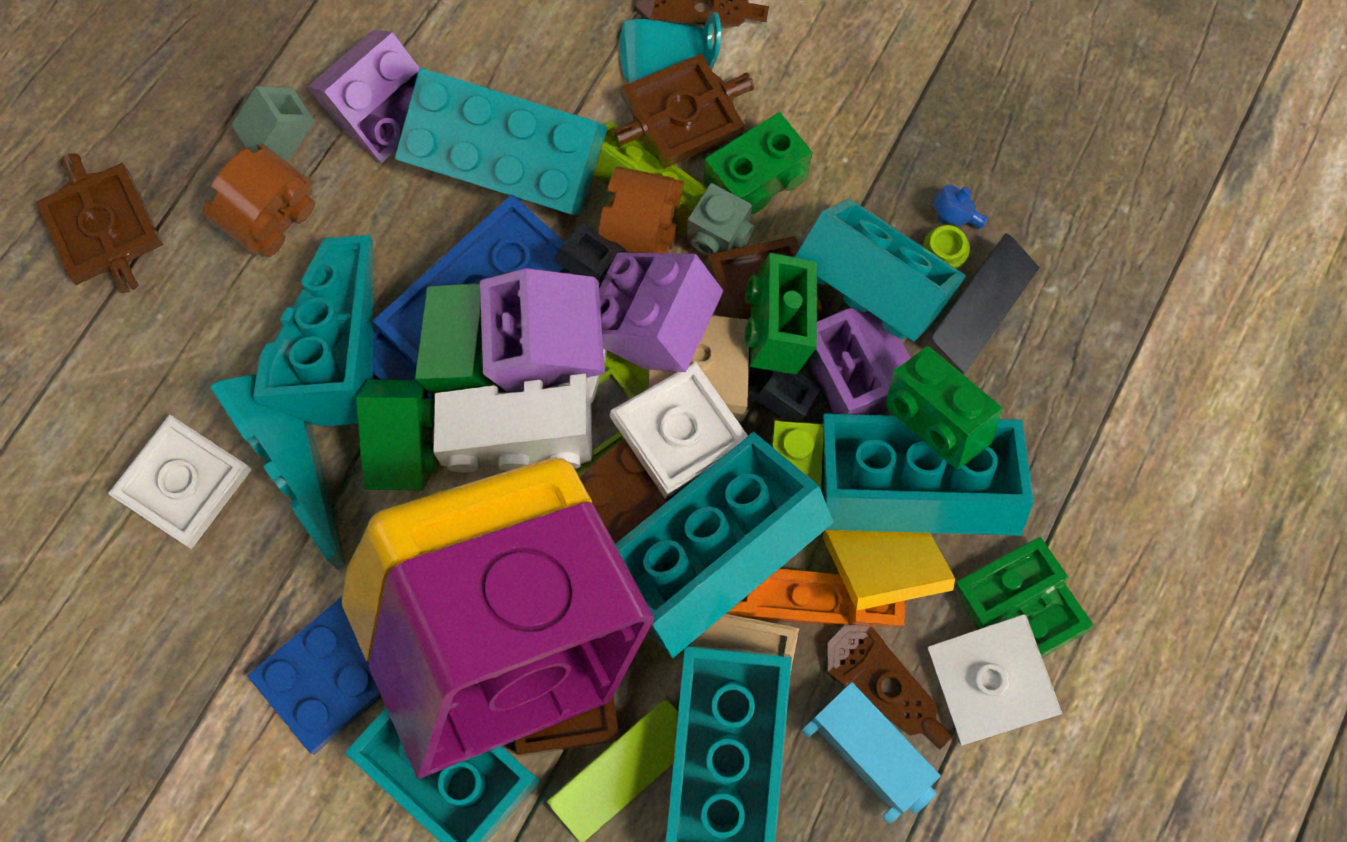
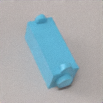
M853 682L801 730L807 738L818 731L889 807L881 816L888 825L908 809L914 815L917 814L937 794L931 786L941 775Z

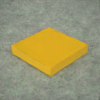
M824 530L823 540L856 610L953 591L955 577L931 533Z

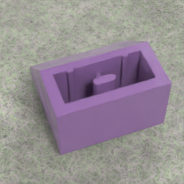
M372 30L308 85L307 88L342 130L376 161L383 163L398 149L420 68L393 32Z
M617 253L599 288L603 348L644 369L686 372L723 290L696 254Z
M525 268L480 280L483 374L507 392H524V381L541 380L543 388L570 382V375L586 373V378L605 374L599 281L595 277Z
M846 309L817 322V348L806 363L817 384L822 387L820 390L833 414L878 415L887 411L885 404L892 372L910 359L901 339L889 333L882 326L883 320L868 310L867 312H861L856 309Z

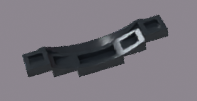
M582 223L560 247L554 261L574 275L595 277L599 281L600 288L616 254L628 252L617 242L608 241ZM749 347L746 410L757 400L787 422L800 423L822 387L800 372L796 375L750 367Z

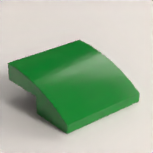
M1041 536L955 583L959 596L977 630L1025 614L1042 658L1087 634L1094 627L1092 621L1067 587L1068 575Z

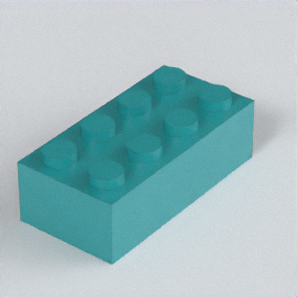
M420 68L395 159L508 195L513 194L515 197L562 212L582 216L608 127L587 118Z
M824 414L822 422L824 424L821 492L834 522L826 530L1022 535L1034 505L1023 420L1000 419L992 444L960 469L956 470L895 416Z
M753 432L615 545L654 616V621L648 632L674 658L834 522L819 485Z
M689 644L685 648L666 842H775L792 657L789 654Z

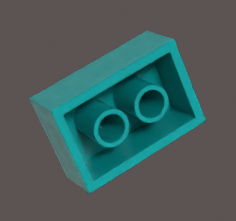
M850 198L822 211L795 258L817 261V283L821 285L830 284L843 293L842 298L849 306L861 312H867L868 310L883 320L882 326L889 333L900 339L908 337L912 341H915L936 322L966 277L965 274Z
M387 708L377 716L345 752L353 762L440 842H489L540 782L534 774L502 746L417 779Z

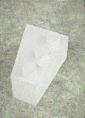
M586 373L570 375V386L543 389V382L541 380L524 381V392L498 393L496 386L435 393L434 454L441 466H447V469L450 471L461 473L477 471L478 465H499V469L510 471L555 457L567 460L575 469L580 468V463H592V415Z

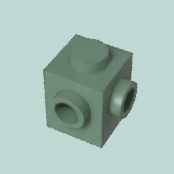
M255 86L232 123V127L245 148L250 149L252 152L259 151L256 144L262 143L281 158L290 159L315 121L293 87Z
M711 183L687 220V244L693 246L697 251L706 256L744 247L754 230V224L750 223L752 204Z

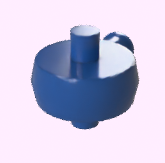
M945 185L936 193L933 199L934 208L939 213L937 219L943 224L949 222L956 226H963L969 222L977 229H981L987 222V216L976 211V206L970 198L972 192L967 187L959 189L953 185Z

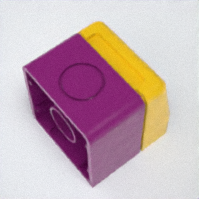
M557 457L455 488L439 491L429 496L377 512L370 519L347 566L342 595V606L366 662L369 661L368 667L417 779L609 703L654 621L652 612L592 503L575 468L567 460Z

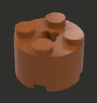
M261 143L256 144L259 151L252 152L250 149L245 148L222 168L211 185V188L217 192L213 204L205 200L203 214L206 219L251 253H262L266 257H271L282 247L285 241L283 233L294 221L298 224L304 222L312 213L315 201L309 197L311 193L310 179Z
M617 166L613 171L607 191L615 192L616 195H611L608 207L603 206L599 234L608 241L617 242L628 253H668L669 249H673L676 240L678 222H673L672 220L675 208L678 209L680 206L684 182L675 180L674 177Z

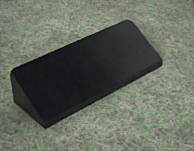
M1007 233L1003 235L926 345V347H931L963 375L1040 268L1013 237Z

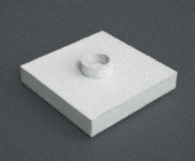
M696 362L689 365L686 372L675 373L612 409L610 413V418L665 499L684 489L748 437Z
M169 414L108 494L192 550L252 469Z
M1025 614L928 647L961 745H967L1062 714Z

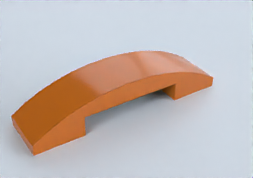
M778 569L726 614L759 620L811 625L903 627L905 601L856 610L840 574Z

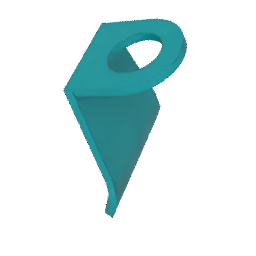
M710 12L704 28L650 19L624 21L620 34V60L623 74L628 83L637 81L699 54L703 55L712 70L719 55L721 45L719 14L717 12ZM714 26V43L712 47V29Z

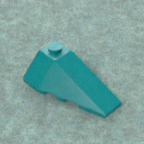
M371 235L323 239L301 279L303 289L292 308L286 307L280 318L283 326L273 344L266 343L260 354L253 395L256 403L320 427L358 424L356 396L367 380H373V240Z
M257 374L221 380L211 385L210 388L245 441L248 440L255 452L266 460L263 463L264 469L285 496L290 497L292 502L289 504L326 560L337 570L345 566L346 562L312 423L256 403L253 395Z

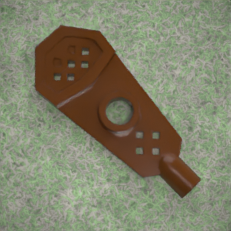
M637 0L636 12L644 19L667 23L705 25L710 12H717L720 17L721 26L739 27L746 19L767 22L769 6L749 3L748 0ZM698 3H706L711 9L708 12H699L694 6Z
M843 625L826 644L827 675L845 688L853 682L889 721L910 736L922 733L939 750L942 749L953 737V734L936 719L937 704L893 654L872 626ZM851 660H854L853 665H850ZM892 678L899 683L900 693L898 696L888 697L883 693L882 682L885 679ZM916 701H920V706H916ZM921 713V718H917L916 714Z

